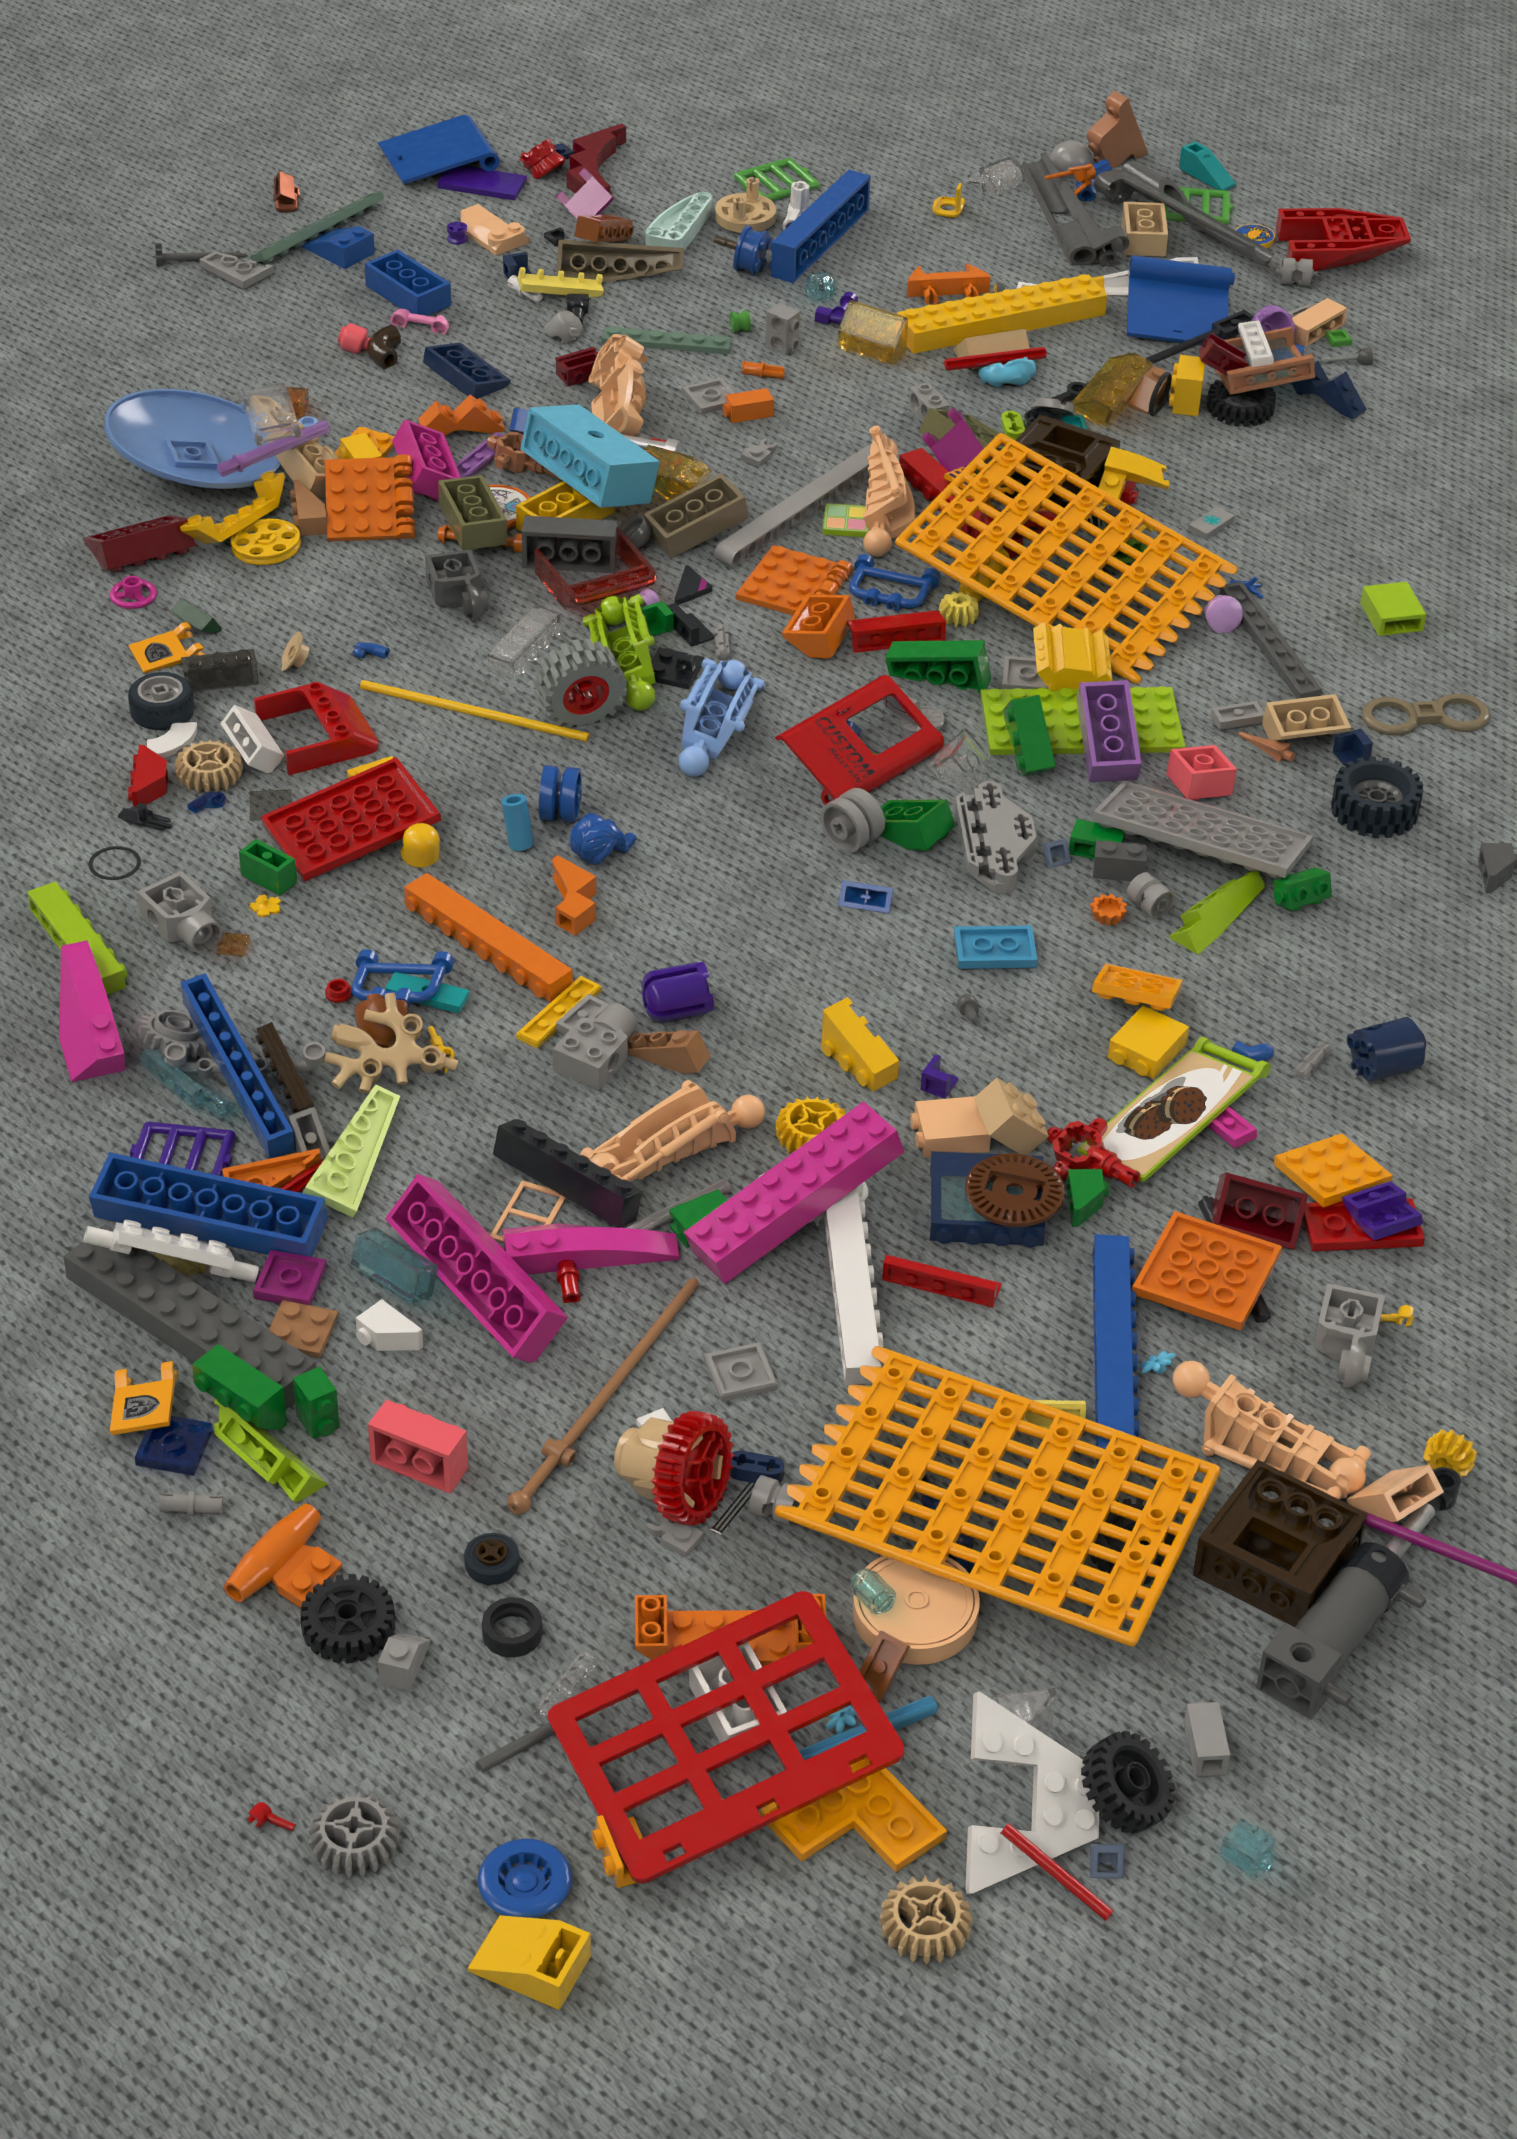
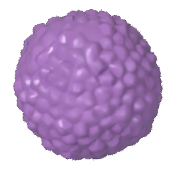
M1267 305L1252 319V321H1260L1263 332L1293 327V332L1295 331L1292 317L1280 306Z

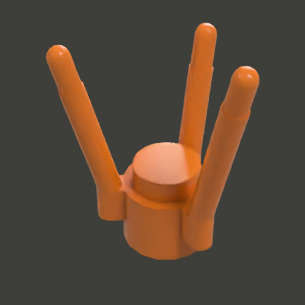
M1092 164L1071 167L1069 171L1047 175L1045 180L1075 174L1076 180L1083 183L1074 191L1075 195H1078L1084 188L1092 184L1091 180L1095 178L1096 170Z

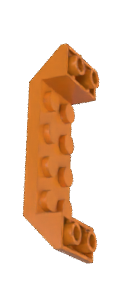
M812 1594L826 1616L825 1594ZM635 1595V1650L652 1660L670 1652L671 1649L681 1644L685 1645L758 1610L667 1611V1595ZM799 1619L793 1620L749 1641L762 1667L813 1643Z

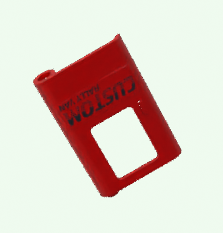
M888 675L878 677L775 737L777 741L782 740L822 785L824 789L821 793V800L824 805L830 802L828 795L834 800L852 788H860L869 793L944 747V737L941 732L931 724ZM892 696L921 730L876 755L870 751L846 721L886 697Z

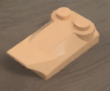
M479 204L463 209L460 212L461 222L467 225V232L465 234L494 255L502 254L529 243V237L525 235V228L516 222L508 224Z

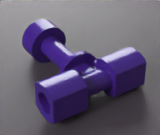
M853 292L844 293L840 299L841 306H836L834 309L818 306L815 311L814 321L827 325L830 322L838 323L840 328L854 332L859 324V316L848 314L847 311L848 309L853 310L858 304L857 295Z

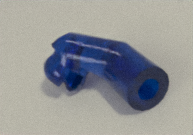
M220 791L206 792L190 802L187 808L195 814L204 808H221L225 804L226 796Z

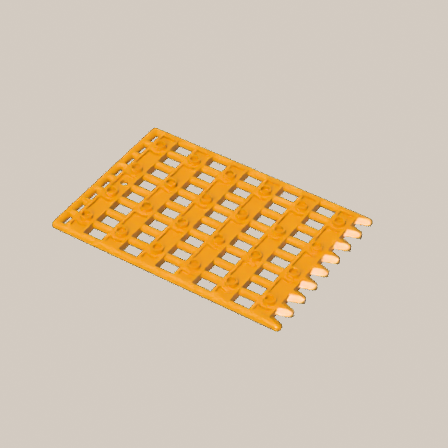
M1003 433L997 434L895 540V544L901 549L1035 627L1046 622L1051 629L1054 627L1051 624L1058 618L1075 629L1088 627L1092 634L1102 629L1105 632L1108 628L1122 634L1126 638L1121 644L1108 637L1109 649L1114 651L1110 655L1111 671L1134 684H1138L1141 681V677L1133 670L1134 667L1149 671L1153 669L1154 664L1145 655L1146 653L1165 656L1166 649L1158 642V639L1173 643L1177 642L1178 635L1170 626L1174 625L1189 629L1191 623L1182 612L1201 615L1203 609L1194 599L1199 598L1211 601L1215 597L1206 585L1210 584L1225 588L1227 582L1218 572L1223 571L1230 574L1238 572V568L1234 564ZM1001 444L1005 445L1001 451L996 450ZM989 456L993 458L988 464L984 463ZM1028 458L1044 468L1037 473L1024 466L1023 462ZM978 469L980 472L973 477L971 474ZM1016 471L1031 481L1024 486L1010 478V476ZM1067 480L1082 490L1075 495L1061 487V485ZM964 482L968 484L963 490L959 489ZM1004 484L1019 494L1012 499L998 491V489ZM1055 493L1070 503L1063 508L1048 498ZM951 495L955 497L950 503L946 502ZM991 497L1006 507L1002 512H999L985 504V502ZM970 498V499H973L974 501H973V502H969V501H967L966 499ZM1105 502L1121 512L1114 517L1099 507ZM1042 506L1058 516L1053 521H1050L1036 513V511ZM938 508L943 510L938 516L933 515ZM979 510L994 520L989 525H986L972 516ZM1093 515L1109 525L1104 530H1101L1087 522V520ZM1028 519L1045 528L1040 535L1023 526ZM926 521L930 523L924 530L920 528ZM966 523L981 532V534L975 539L959 529ZM1144 524L1160 534L1155 539H1152L1138 531V529ZM1081 528L1095 536L1096 539L1090 544L1076 536L1075 533ZM1017 532L1031 540L1032 543L1026 548L1012 540L1011 537ZM912 535L917 536L912 543L907 541ZM951 537H954L968 545V547L961 552L947 542ZM1132 537L1146 545L1147 548L1142 553L1126 544V542ZM1068 541L1084 550V552L1077 557L1062 547ZM1005 546L1020 556L1013 561L998 551ZM1183 546L1199 555V557L1193 562L1177 553V551ZM941 550L956 560L949 566L934 557V555ZM1118 551H1121L1135 559V561L1129 566L1113 556ZM1054 555H1057L1072 565L1067 570H1064L1050 562ZM992 559L1008 569L1001 575L985 565ZM1169 560H1172L1187 570L1183 575H1180L1165 565ZM1108 564L1124 574L1117 580L1101 569ZM1043 568L1059 577V579L1052 584L1037 574ZM979 572L995 583L990 588H987L973 580V578ZM1159 573L1175 583L1169 589L1153 580V578ZM1095 577L1111 586V588L1104 593L1090 585L1089 582ZM1029 582H1032L1047 592L1042 597H1039L1025 589ZM1145 587H1148L1163 597L1156 602L1140 592ZM1083 591L1099 601L1092 607L1078 599V594ZM1018 595L1034 604V606L1027 611L1012 601ZM1135 600L1149 608L1150 611L1144 616L1128 607L1130 603ZM1069 604L1086 614L1081 621L1064 611ZM1123 614L1139 624L1132 630L1116 621V619Z
M875 1346L871 1351V1355L884 1363V1366L862 1365L860 1367V1375L872 1382V1386L849 1385L848 1394L860 1401V1406L838 1404L836 1406V1413L849 1422L848 1426L825 1424L824 1433L835 1440L837 1444L835 1446L826 1444L812 1445V1453L824 1461L825 1464L823 1466L812 1464L800 1465L799 1473L811 1481L812 1485H788L787 1494L798 1501L800 1505L799 1507L777 1505L775 1508L776 1516L1129 1647L1135 1646L1220 1475V1467L895 1351ZM918 1372L941 1380L938 1388L934 1389L912 1380ZM905 1392H909L930 1401L926 1408L923 1409L901 1401ZM975 1392L995 1399L997 1402L993 1409L967 1400L971 1393ZM896 1411L918 1419L914 1429L890 1421L889 1419L893 1412ZM962 1411L986 1421L980 1429L956 1419ZM1028 1411L1052 1419L1053 1422L1049 1429L1024 1421ZM885 1431L907 1439L901 1449L877 1439L881 1432ZM952 1431L975 1441L971 1448L968 1449L945 1439L948 1433ZM1019 1431L1041 1439L1042 1442L1039 1448L1036 1449L1013 1441L1016 1432ZM1084 1431L1110 1440L1106 1449L1081 1441L1080 1439ZM870 1451L895 1459L891 1468L888 1469L865 1459ZM938 1451L963 1459L959 1469L934 1461ZM1008 1451L1032 1461L1028 1468L1024 1469L1002 1461L1005 1452ZM1075 1451L1100 1461L1096 1468L1092 1469L1072 1462L1069 1459ZM1142 1451L1168 1461L1164 1468L1160 1469L1137 1461ZM858 1471L883 1479L879 1489L853 1481ZM928 1471L952 1481L946 1490L924 1482L922 1479ZM996 1471L1021 1481L1015 1490L990 1481L994 1472ZM1132 1471L1157 1480L1153 1490L1126 1481L1130 1472ZM1062 1472L1089 1480L1084 1490L1058 1481ZM1198 1472L1206 1474L1202 1483L1194 1481ZM847 1491L872 1501L867 1509L864 1510L841 1500ZM915 1491L940 1500L936 1510L911 1502L910 1500ZM983 1492L1009 1500L1005 1510L980 1502L979 1499ZM1055 1492L1077 1500L1078 1503L1074 1510H1070L1047 1500L1051 1493ZM1120 1492L1147 1501L1143 1510L1117 1502L1116 1499ZM1188 1492L1196 1494L1192 1504L1184 1501ZM836 1512L855 1519L859 1523L855 1530L851 1531L832 1524L829 1520L833 1513ZM903 1512L929 1521L924 1531L899 1523L898 1521ZM973 1512L998 1521L995 1529L990 1531L967 1521ZM1041 1512L1067 1521L1063 1531L1036 1522ZM1111 1512L1136 1521L1133 1530L1129 1531L1105 1521ZM1178 1512L1186 1515L1182 1524L1174 1522ZM891 1533L917 1543L913 1551L908 1552L886 1542ZM962 1533L987 1543L983 1551L978 1552L957 1544L956 1541L959 1535ZM1031 1533L1056 1542L1052 1552L1026 1544L1025 1542L1029 1534ZM1100 1533L1125 1542L1126 1544L1122 1552L1120 1553L1094 1543L1098 1534ZM1168 1533L1175 1535L1171 1546L1163 1543ZM1145 1540L1148 1541L1150 1544L1142 1545L1140 1544V1541ZM950 1554L975 1563L971 1573L968 1574L944 1565L948 1555ZM1020 1554L1044 1563L1045 1566L1041 1573L1038 1574L1014 1565L1018 1555ZM1088 1554L1114 1563L1115 1566L1109 1574L1084 1565ZM1157 1555L1165 1557L1161 1567L1153 1564ZM1010 1576L1034 1585L1029 1596L1002 1586L1006 1577ZM1080 1576L1104 1585L1100 1595L1072 1586L1076 1577ZM1147 1576L1155 1578L1150 1588L1142 1586ZM1066 1597L1092 1606L1093 1609L1089 1617L1061 1608ZM1136 1597L1144 1600L1140 1610L1131 1608ZM1125 1619L1133 1622L1129 1632L1121 1630Z

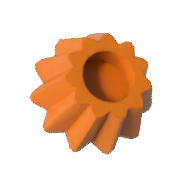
M1101 894L1100 898L1094 897L1093 903H1090L1095 921H1099L1101 925H1116L1127 913V903L1122 902L1121 897L1115 898L1113 894L1109 896Z

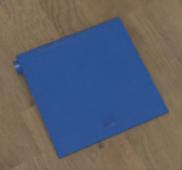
M461 115L378 142L385 157L403 184L474 161H478L482 169L488 172L495 170L500 163L498 155L474 120L468 115Z
M1132 255L1128 276L1127 336L1182 343L1211 331L1212 323L1228 317L1229 286H1233L1235 281V273H1232V268Z

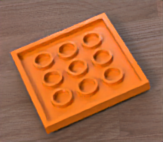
M1174 1211L1134 1282L1132 1291L1136 1292V1296L1241 1331L1281 1255L1282 1246Z

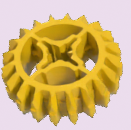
M806 1096L805 1100L796 1098L794 1103L787 1102L786 1107L780 1110L776 1120L777 1140H780L781 1147H786L788 1154L792 1153L846 1114L845 1109L839 1108L838 1102L830 1104L829 1098L819 1100L818 1096L815 1099H809Z

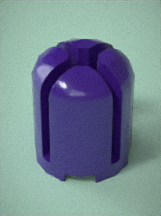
M692 962L651 970L644 975L641 984L642 1001L652 1021L665 1023L704 1015L714 1011L713 993L710 994L706 979L709 978V973L705 963Z

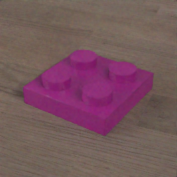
M271 1250L254 1287V1299L280 1304L282 1300L311 1305L327 1269L326 1259Z

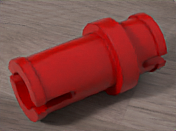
M562 1260L557 1265L558 1272L556 1277L557 1282L561 1285L563 1303L579 1302L581 1300L578 1287L579 1271L576 1269L573 1260Z

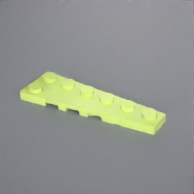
M375 1084L306 1185L303 1194L325 1198L327 1206L352 1218L354 1217L398 1104L399 1095Z

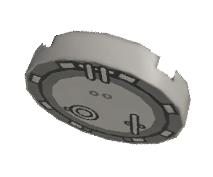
M1038 398L1031 400L1030 408L1046 409L1056 415H1073L1075 406L1070 402L1062 405L1058 399Z

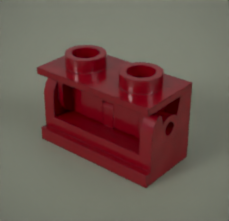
M1210 333L1199 348L1200 360L1226 376L1227 371L1249 366L1245 359L1247 353L1213 333Z
M590 347L555 357L556 375L567 386L588 381L598 354L596 348Z

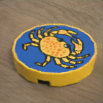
M1246 224L1235 230L1266 249L1271 247L1275 240L1274 232L1263 225Z

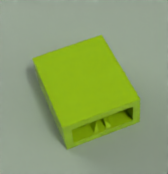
M1407 581L1363 586L1360 604L1378 636L1423 631L1426 613Z

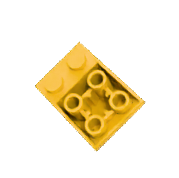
M499 1915L467 1971L560 2010L591 1957V1933L560 1920Z

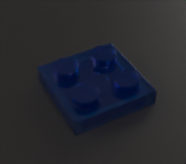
M171 1416L170 1426L147 1429L134 1457L135 1465L194 1476L213 1432L212 1423Z

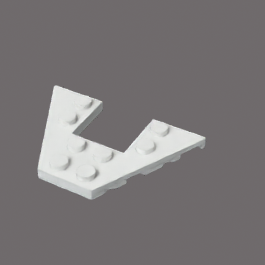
M974 1693L971 1760L1034 1767L1031 1831H1018L1051 1859L1098 1839L1099 1811L1095 1812L1092 1807L1096 1803L1094 1799L1088 1800L1086 1796L1090 1789L1083 1788L1082 1780L1086 1778L1081 1775V1768L1085 1766L1082 1763L1083 1759L983 1693ZM975 1825L968 1827L966 1894H973L1037 1864L1000 1834L1003 1828Z

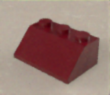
M1226 1172L1221 1174L1213 1201L1212 1223L1295 1250L1308 1195Z

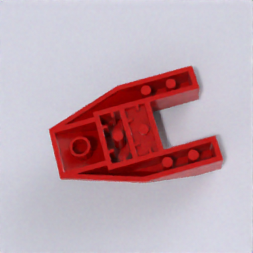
M1343 208L1278 209L1275 231L1279 241H1289L1287 258H1295L1297 262L1300 259H1312V269L1314 271L1365 262L1411 242V237L1403 217Z

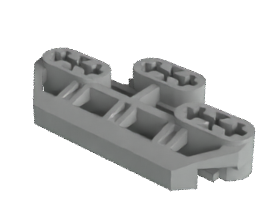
M984 781L978 785V788H974L972 795L967 794L965 796L963 791L955 797V811L967 872L994 893H1011L1016 889L1017 863L1020 859L1032 858L1035 853L1036 831L1034 821L1029 813L1003 796L1001 786L997 782ZM976 804L978 812L968 811V806ZM976 825L982 827L983 834L972 833V828L976 827ZM984 848L987 851V857L977 856L976 850ZM979 869L989 871L992 880L979 874Z

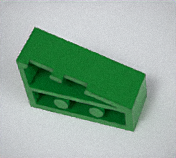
M1040 695L1010 700L1002 710L1016 755L1015 763L1017 770L1021 771L1023 776L1052 771L1056 765Z

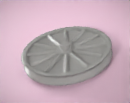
M920 706L924 716L937 730H940L944 725V714L942 711L931 706ZM901 717V725L909 734L912 735L921 730L916 723Z

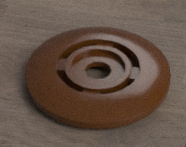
M1008 1153L986 1158L971 1169L965 1183L966 1198L974 1211L993 1223L1009 1227H1028L1047 1221L1061 1208L1065 1193L1061 1177L1050 1165L1035 1157L1023 1154ZM994 1181L992 1191L987 1190L989 1184ZM1010 1186H1018L1023 1190V1193L1011 1195L1006 1189ZM1040 1188L1042 1196L1041 1199L1037 1201V1189Z

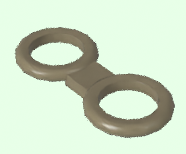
M1456 693L1444 695L1436 701L1412 702V705L1398 698L1381 697L1366 703L1362 709V720L1369 728L1385 735L1396 736L1408 734L1415 730L1418 724L1440 723L1444 727L1455 731H1476L1486 726L1490 719L1489 709L1484 702L1467 694ZM1452 703H1464L1474 707L1480 716L1472 721H1457L1448 717L1444 713L1443 708ZM1379 707H1395L1406 712L1409 720L1399 725H1388L1375 719L1372 712Z

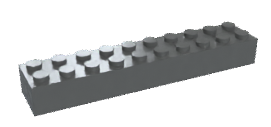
M106 1224L100 1228L112 1232L114 1230ZM81 1242L63 1256L67 1279L193 1363L219 1344L283 1386L285 1410L295 1403L293 1377L317 1368L315 1360L144 1249L132 1247L130 1254H125Z

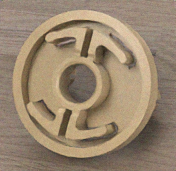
M754 177L746 180L747 193L731 194L721 198L716 203L715 220L721 227L729 231L742 233L743 229L749 225L752 226L754 231L760 232L770 228L775 223L776 206L767 197L759 195L760 180L758 178H755V182Z

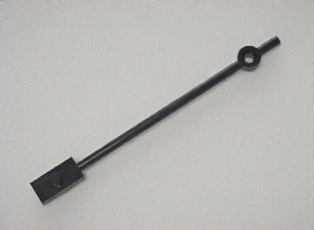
M1242 310L1212 323L1211 331L1088 383L1072 382L1067 385L1066 392L1051 399H1058L1061 403L1068 400L1083 401L1087 399L1089 391L1205 342L1210 333L1218 337L1220 336L1224 340L1239 335L1238 324L1251 322L1254 316L1246 310Z

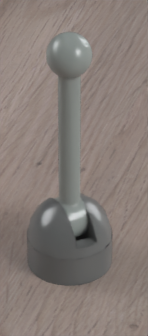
M1371 347L1363 348L1354 356L1334 358L1323 356L1320 362L1328 364L1329 362L1358 360L1362 365H1372L1373 352Z

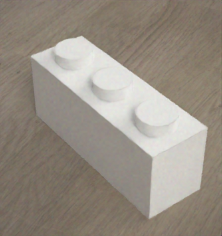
M234 705L221 722L222 727L249 766L265 773L273 772L276 766L280 764L284 754L257 714Z

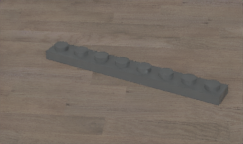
M1241 581L1226 584L1225 588H1220L1221 595L1231 596L1239 601L1243 610L1241 623L1295 697L1300 699L1321 696V687L1244 583Z

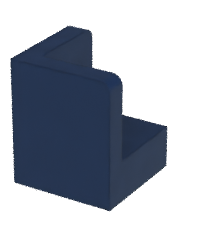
M526 252L503 256V273L507 279L513 275L518 277L520 267L525 268V274H532L528 269V255Z
M1362 729L1340 733L1335 736L1333 753L1344 766L1349 761L1356 764V759L1361 757L1368 761L1369 756H1371L1373 742Z

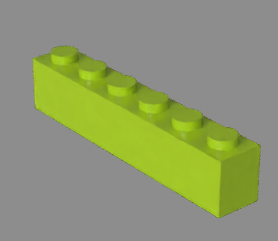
M55 881L27 891L31 912L60 950L63 945L88 940L106 994L108 995L126 988L125 979L128 977L125 966L117 962L111 948L107 949L102 936L94 932L90 920L82 916L79 906L72 903L66 889L62 890Z

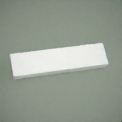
M1260 321L1239 323L1238 331L1251 366L1257 367L1274 364V358Z

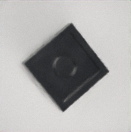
M659 647L651 660L655 682L689 690L702 667L701 664L704 657Z

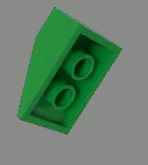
M947 799L889 800L881 806L885 818V829L881 837L905 849H918L920 852L930 850L934 843L945 838L947 833L956 827Z

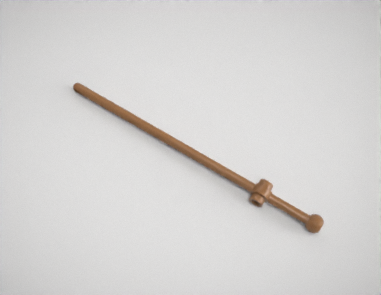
M691 1278L687 1281L562 1440L558 1439L555 1441L551 1438L546 1440L541 1454L546 1456L547 1459L521 1491H514L509 1495L507 1505L512 1513L520 1515L529 1511L531 1506L530 1498L556 1465L562 1464L568 1468L570 1465L569 1461L573 1462L577 1452L570 1449L697 1289L699 1282L696 1278Z

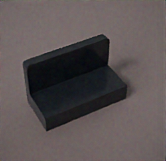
M676 603L667 605L674 613V630L691 647L715 639V636L692 613L686 614Z

